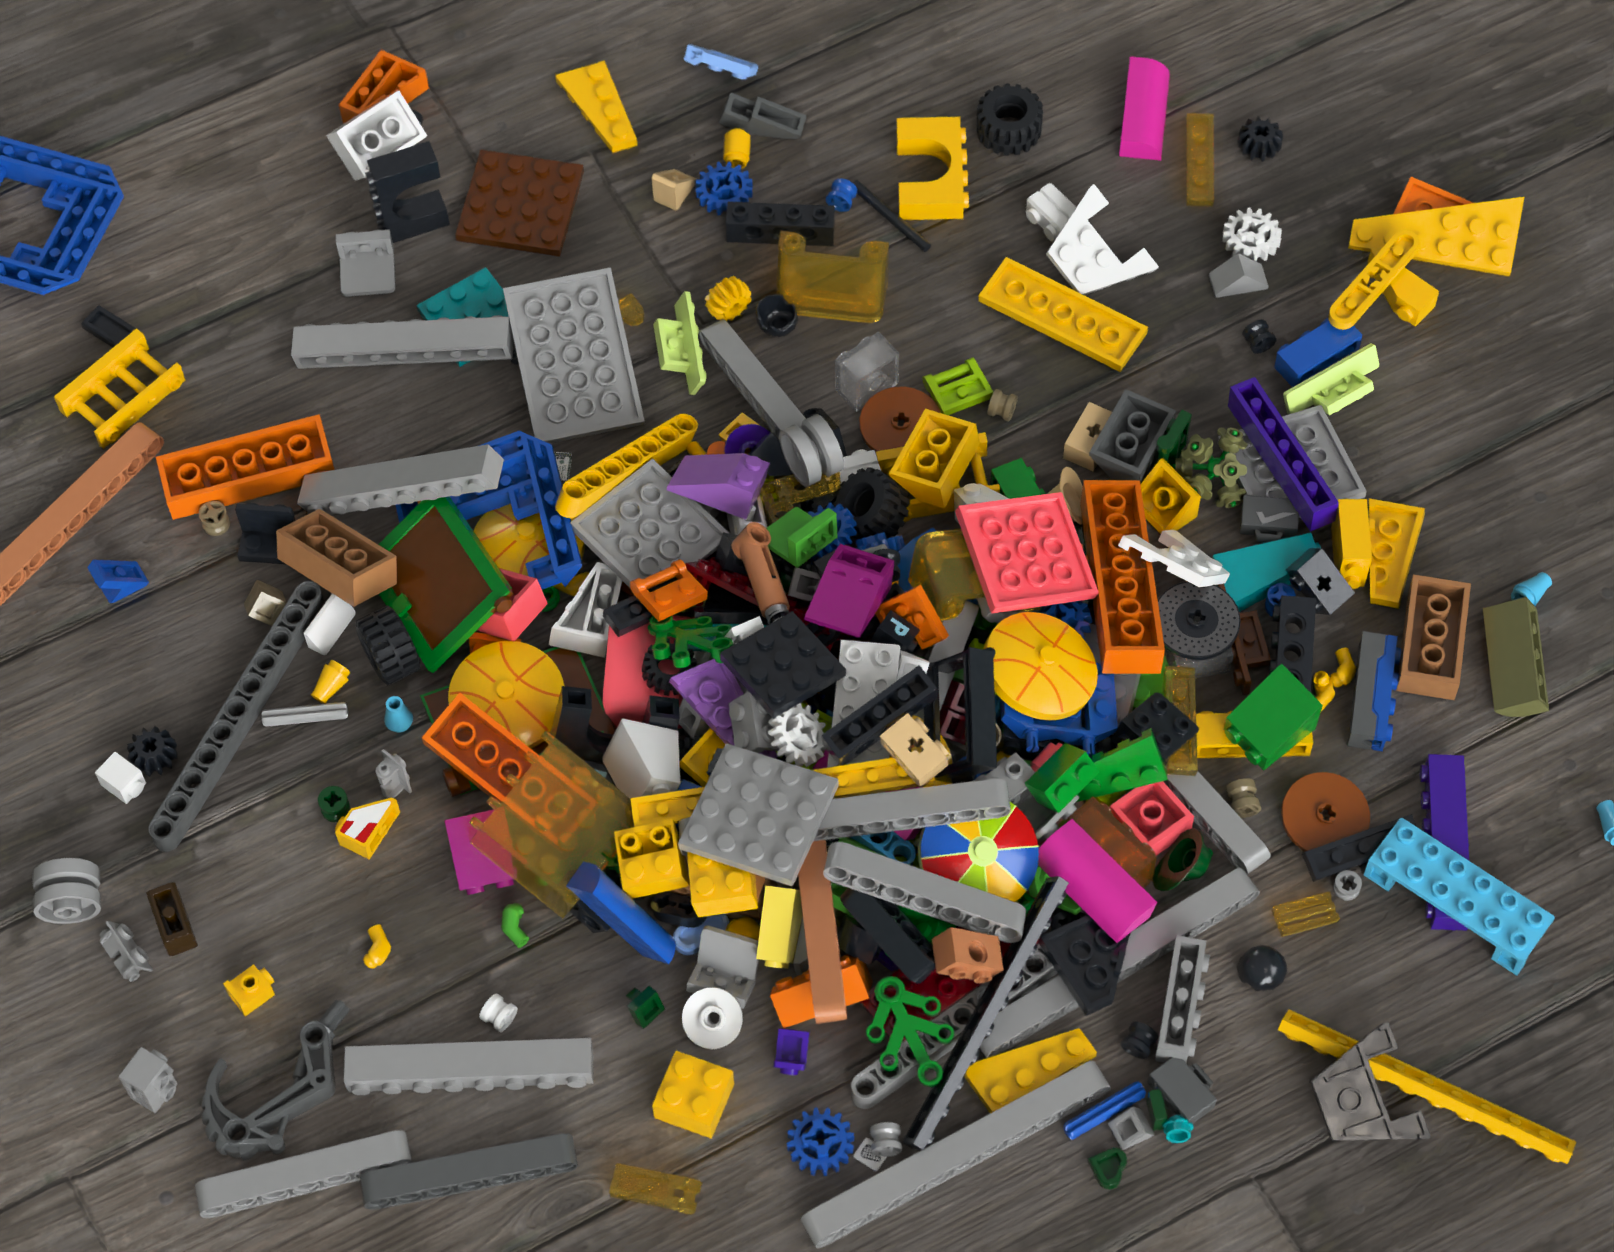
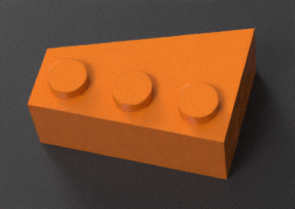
M380 50L339 104L343 124L398 90L406 103H410L429 89L426 70Z
M849 954L840 957L846 1006L868 999L873 981L866 963L858 960V957L854 958ZM809 970L797 977H786L775 983L770 997L783 1029L815 1018Z

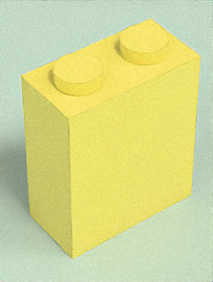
M765 886L756 959L765 960L764 966L788 968L789 963H794L803 917L800 890Z

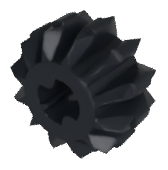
M1259 116L1255 121L1248 119L1239 130L1238 147L1242 148L1243 155L1250 154L1251 161L1256 157L1260 158L1262 162L1266 157L1273 159L1275 154L1282 148L1283 131L1279 130L1278 123L1271 124L1270 118L1265 121L1261 120Z
M154 726L151 732L142 728V735L133 734V743L127 744L128 760L131 764L141 770V772L145 771L149 777L154 771L162 775V768L164 767L172 769L173 764L171 760L177 759L178 755L175 750L177 744L166 729L160 732L159 728Z

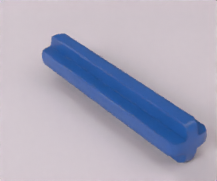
M1139 1081L1128 1085L1064 1123L1063 1129L1065 1134L1071 1140L1077 1138L1146 1096L1145 1088Z

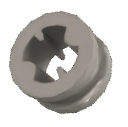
M1344 870L1336 876L1333 885L1335 895L1345 901L1355 899L1359 895L1362 880L1354 871ZM1347 880L1351 881L1353 883V890L1351 889V887H1349L1348 891L1343 889V883L1341 881H1343L1344 884Z

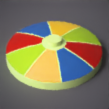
M1010 802L1011 812L1001 818L923 827L918 844L919 866L922 870L1016 902L1028 890L1035 877L1039 860L1038 842L1028 818L1016 805Z

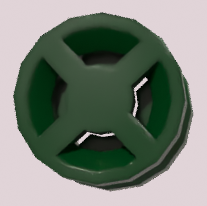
M329 786L320 792L318 804L326 820L338 822L341 817H346L350 811V803L344 789L339 786Z

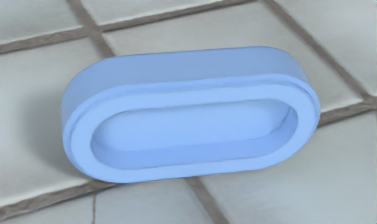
M724 913L707 916L703 924L694 928L679 926L673 934L676 950L683 955H693L699 952L701 932L704 926L709 925L726 930L729 924L727 915Z

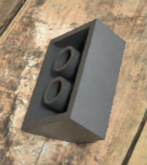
M1125 389L1090 450L1089 456L1111 480H1140L1141 484L1158 457L1157 440L1160 436L1167 435L1166 428L1171 418H1175L1176 410Z

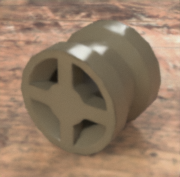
M995 389L987 414L990 416H1002L1003 420L1009 422L1015 411L1018 396L1015 394L1006 395L1003 394L1002 390Z
M209 501L202 505L199 510V518L202 522L203 530L211 536H219L227 532L230 527V518L224 504L219 501Z

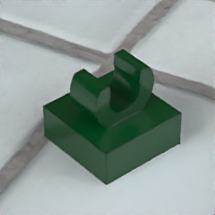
M650 986L642 992L634 987L626 995L631 1000L627 1007L636 1024L643 1029L665 1010L657 991Z

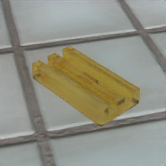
M1330 891L1273 906L1272 913L1281 937L1339 922L1340 917L1335 911L1336 906L1331 900ZM1325 903L1324 905L1312 907V908H1309V909H1305V910H1301V911H1297V912H1294V913H1290V914H1286V915H1282V916H1281V914H1284V913H1288V912L1296 911V910H1299V909H1303V908H1307V907H1311V906H1314V905H1318V904ZM1324 912L1329 913V915L1289 926L1284 925L1286 922L1308 918Z

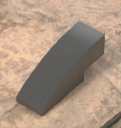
M730 92L718 124L732 129L740 128L754 135L799 139L807 115L761 97H757L754 102Z

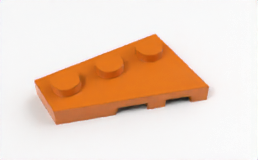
M1410 177L1394 214L1474 203Z

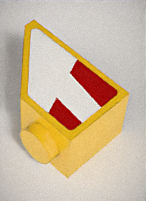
M391 797L351 808L346 817L343 816L339 819L335 828L339 845L370 860L400 814L397 800Z

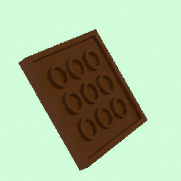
M480 150L456 230V241L560 257L582 181L584 166L575 163Z

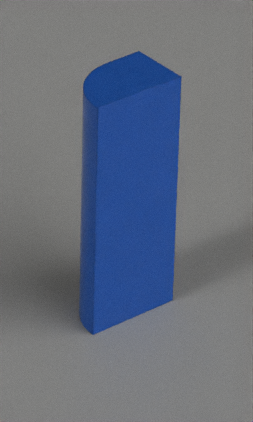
M583 861L566 886L640 955L669 964L676 950L675 939L601 869L594 864Z

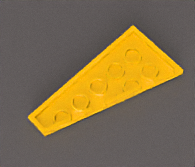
M1524 197L1355 219L1352 225L1348 248L1370 252L1373 247L1381 250L1398 231L1409 230L1414 232L1419 238V248L1412 260L1510 276Z

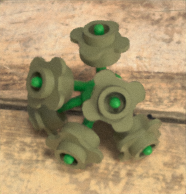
M1219 428L1217 434L1221 437L1218 445L1223 449L1221 457L1216 458L1212 456V439H1203L1198 434L1193 435L1190 438L1187 449L1185 451L1181 450V458H1176L1173 468L1201 496V499L1204 498L1205 500H1209L1212 497V483L1210 480L1213 477H1220L1223 487L1217 492L1219 501L1216 502V506H1225L1226 508L1238 506L1242 501V496L1247 492L1245 489L1239 488L1236 480L1240 476L1246 475L1247 467L1244 464H1240L1233 453L1239 452L1240 449H1246L1247 443L1243 440L1244 434L1236 428H1228L1227 430ZM1193 469L1208 470L1209 472L1207 476L1196 474L1192 477Z

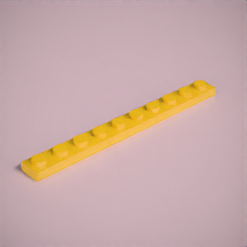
M894 758L812 770L838 779L839 786L833 799L918 787ZM935 777L925 785L935 784ZM705 787L630 798L634 827L673 819L675 824H678L680 820L691 817Z
M1290 1009L1286 1012L1278 1028L1287 1038L1293 1041L1305 1042L1313 1046V1049L1325 1055L1330 1054L1337 1058L1359 1042ZM1385 1053L1368 1059L1375 1079L1380 1081L1387 1080L1397 1085L1400 1090L1407 1094H1417L1427 1099L1435 1107H1445L1456 1112L1457 1116L1463 1120L1475 1121L1484 1125L1491 1133L1503 1134L1514 1139L1518 1145L1524 1148H1533L1542 1152L1545 1157L1552 1161H1561L1568 1164L1576 1141Z

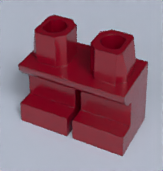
M952 680L940 709V734L945 738L965 745L964 684Z

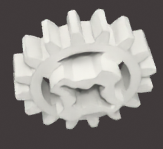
M1247 208V213L1245 214L1238 210L1236 217L1230 215L1228 223L1224 224L1222 242H1226V251L1233 250L1232 257L1239 253L1245 257L1252 258L1256 262L1258 257L1266 261L1268 253L1275 255L1276 248L1280 247L1282 229L1278 228V220L1270 221L1271 213L1265 216L1261 215L1262 209L1252 213L1251 208Z
M801 703L776 718L770 719L768 723L774 728L769 730L768 734L775 738L771 745L779 747L778 756L784 754L786 755L787 763L795 761L796 766L800 767L805 764L807 767L824 756L822 751L826 750L823 745L821 735L824 734L822 728L826 725L817 721L819 717L818 712L812 715L810 713V706L807 705L802 708Z

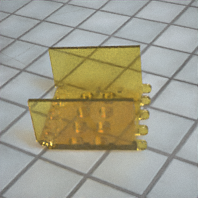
M545 731L541 737L549 744L539 757L530 751L525 754L524 757L532 766L520 780L512 774L505 778L513 786V789L500 803L492 796L486 801L494 809L484 823L476 817L469 821L478 830L470 843L561 918H564L580 899L566 886L583 861L596 865L603 871L609 864V861L601 853L603 852L610 858L617 854L614 832L633 828L634 822L631 799L552 734Z

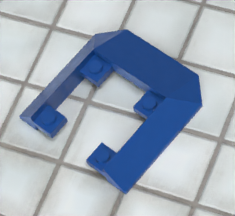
M0 136V184L5 177L47 189L41 200L43 206L63 212L43 249L18 242L10 258L0 256V283L44 295L79 281L124 198L110 166Z
M521 431L481 444H489L504 459L498 488L485 490L481 493L473 492L449 497L465 520L511 504L513 514L517 520L539 513L549 555L525 563L528 576L537 578L542 590L559 583L566 587L583 565L574 529L570 523L572 522L571 518L561 516L555 508L563 485L553 446ZM417 502L396 505L399 523L418 505Z

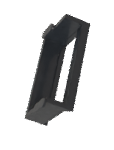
M969 647L966 651L929 664L926 674L937 687L938 698L924 708V724L929 730L926 734L933 742L935 740L940 741L938 672L949 674L964 668L967 759L949 764L935 776V780L952 782V784L972 782L975 779V775L997 768L993 663L995 649L993 647L983 650Z

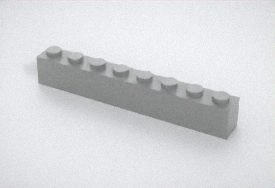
M500 315L490 318H439L426 321L413 319L404 322L388 320L383 323H332L319 326L306 324L294 327L291 356L298 369L512 359L513 335L509 317Z
M487 444L304 475L297 504L307 514L321 509L329 515H341L346 512L366 511L372 508L390 507L391 505L403 503L411 504L416 501L436 500L441 497L460 496L466 493H481L485 490L498 488L504 459Z
M591 1038L345 1046L344 1083L347 1091L355 1095H368L370 1091L398 1094L401 1090L429 1093L432 1089L459 1092L463 1088L490 1091L494 1087L520 1090L524 1086L550 1089L554 1088L555 1085L581 1088L586 1086V1084H593V1045Z

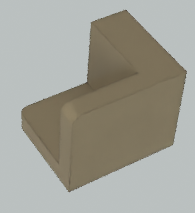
M256 580L244 602V606L248 616L273 626L287 602L280 589Z

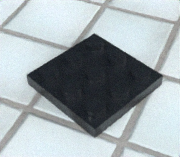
M793 611L720 653L722 663L773 719L846 676V668Z

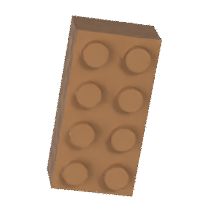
M321 509L276 531L277 558L353 607L397 584L396 555Z
M1413 574L1408 590L1396 691L1449 700L1455 699L1460 685L1471 583Z

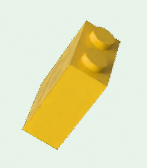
M1338 499L1336 520L1332 522L1331 526L1334 565L1350 587L1356 589L1365 586L1372 561L1367 499Z

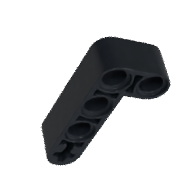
M847 888L842 893L840 900L845 908L911 981L920 984L936 969L933 945L896 904L851 888Z

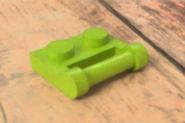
M973 357L965 360V363L936 375L928 374L922 377L926 390L931 394L941 413L945 415H951L987 401L993 395V390ZM966 374H969V375H970V376H967V377L962 378V379H960V380H957V381H954V382L949 383V384H947V385H944V386H942V387H939V386H938V385H940V384H943V383L948 382V381H950V380L956 379V378L961 377V376H963V375H966Z

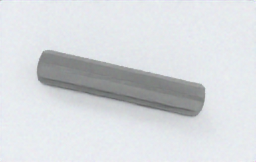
M346 702L264 709L261 718L264 726L339 720L348 718V706Z

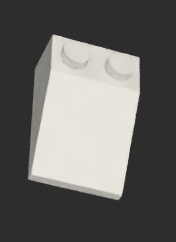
M398 90L326 136L356 181L366 177L365 172L369 171L367 160L411 147L425 138L427 134Z

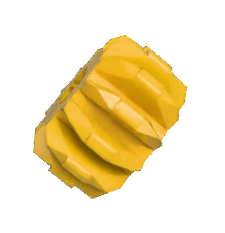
M731 276L729 279L725 277L722 282L716 283L714 288L709 289L710 294L705 297V306L708 308V312L717 320L725 319L726 321H732L737 315H741L743 310L748 308L747 305L752 300L750 297L751 292L745 282H742L735 276Z

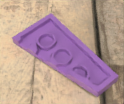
M712 659L671 677L669 682L725 745L726 743L734 745L728 703L744 693L732 672L723 663H717L715 659ZM764 750L759 753L774 759L778 757L777 753L771 750Z

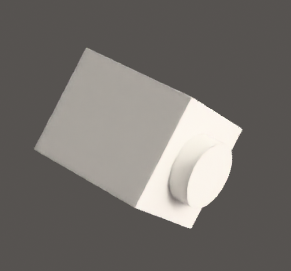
M116 752L95 772L100 785L125 804L132 798L140 795L146 784L141 770Z

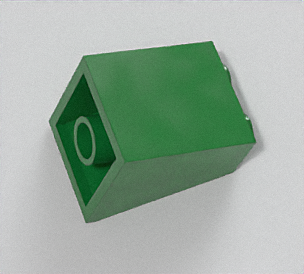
M1281 664L1226 717L1224 732L1230 742L1238 744L1245 751V756L1253 765L1258 764L1264 771L1316 729L1323 705Z

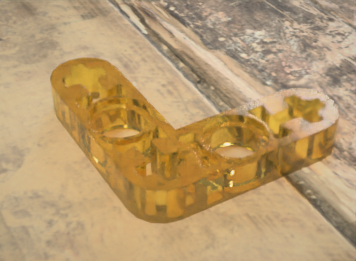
M840 472L830 477L822 474L821 480L816 485H810L804 490L794 489L797 484H800L794 474L766 482L761 488V496L770 524L772 525L780 519L774 516L777 512L791 511L794 508L792 505L794 503L837 491L841 485ZM772 493H776L779 501L774 502Z

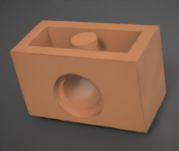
M949 928L932 938L936 972L938 974L949 975L952 979L966 978L974 980L975 983H986L991 981L993 976L1004 971L998 936Z

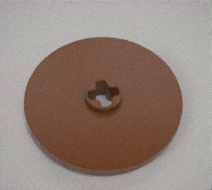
M910 387L888 388L873 395L864 405L860 414V432L865 443L875 452L904 447L925 409L939 413L941 411L936 402L920 390ZM899 420H904V426H898Z
M1317 772L1300 778L1289 788L1283 799L1281 818L1289 838L1296 846L1306 852L1368 830L1370 826V809L1363 793L1350 780L1334 773ZM1324 809L1328 810L1329 816H1332L1328 821L1323 820V815L1320 814Z

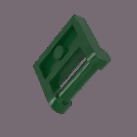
M1181 410L1176 419L1171 418L1166 428L1167 435H1162L1157 440L1158 458L1154 466L1161 458H1164L1173 467L1176 458L1180 457L1181 450H1184L1187 445L1191 413Z

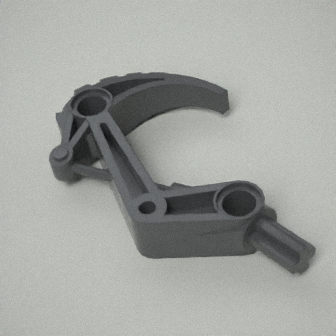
M336 999L319 1021L307 1022L300 1031L302 1048L292 1076L295 1079L293 1085L244 1119L228 1111L220 1101V1081L228 1066L222 1058L218 1060L206 1083V1091L202 1100V1109L204 1110L202 1112V1121L206 1125L205 1132L211 1142H216V1150L219 1153L242 1158L243 1161L252 1158L261 1151L271 1150L273 1154L282 1153L286 1146L282 1137L287 1122L334 1095L336 1087L333 1063V1039L335 1034L333 1031L350 1011V1008L344 1002ZM313 1036H323L317 1043L309 1042ZM279 1127L277 1134H268L270 1131ZM237 1132H246L242 1139L232 1140Z

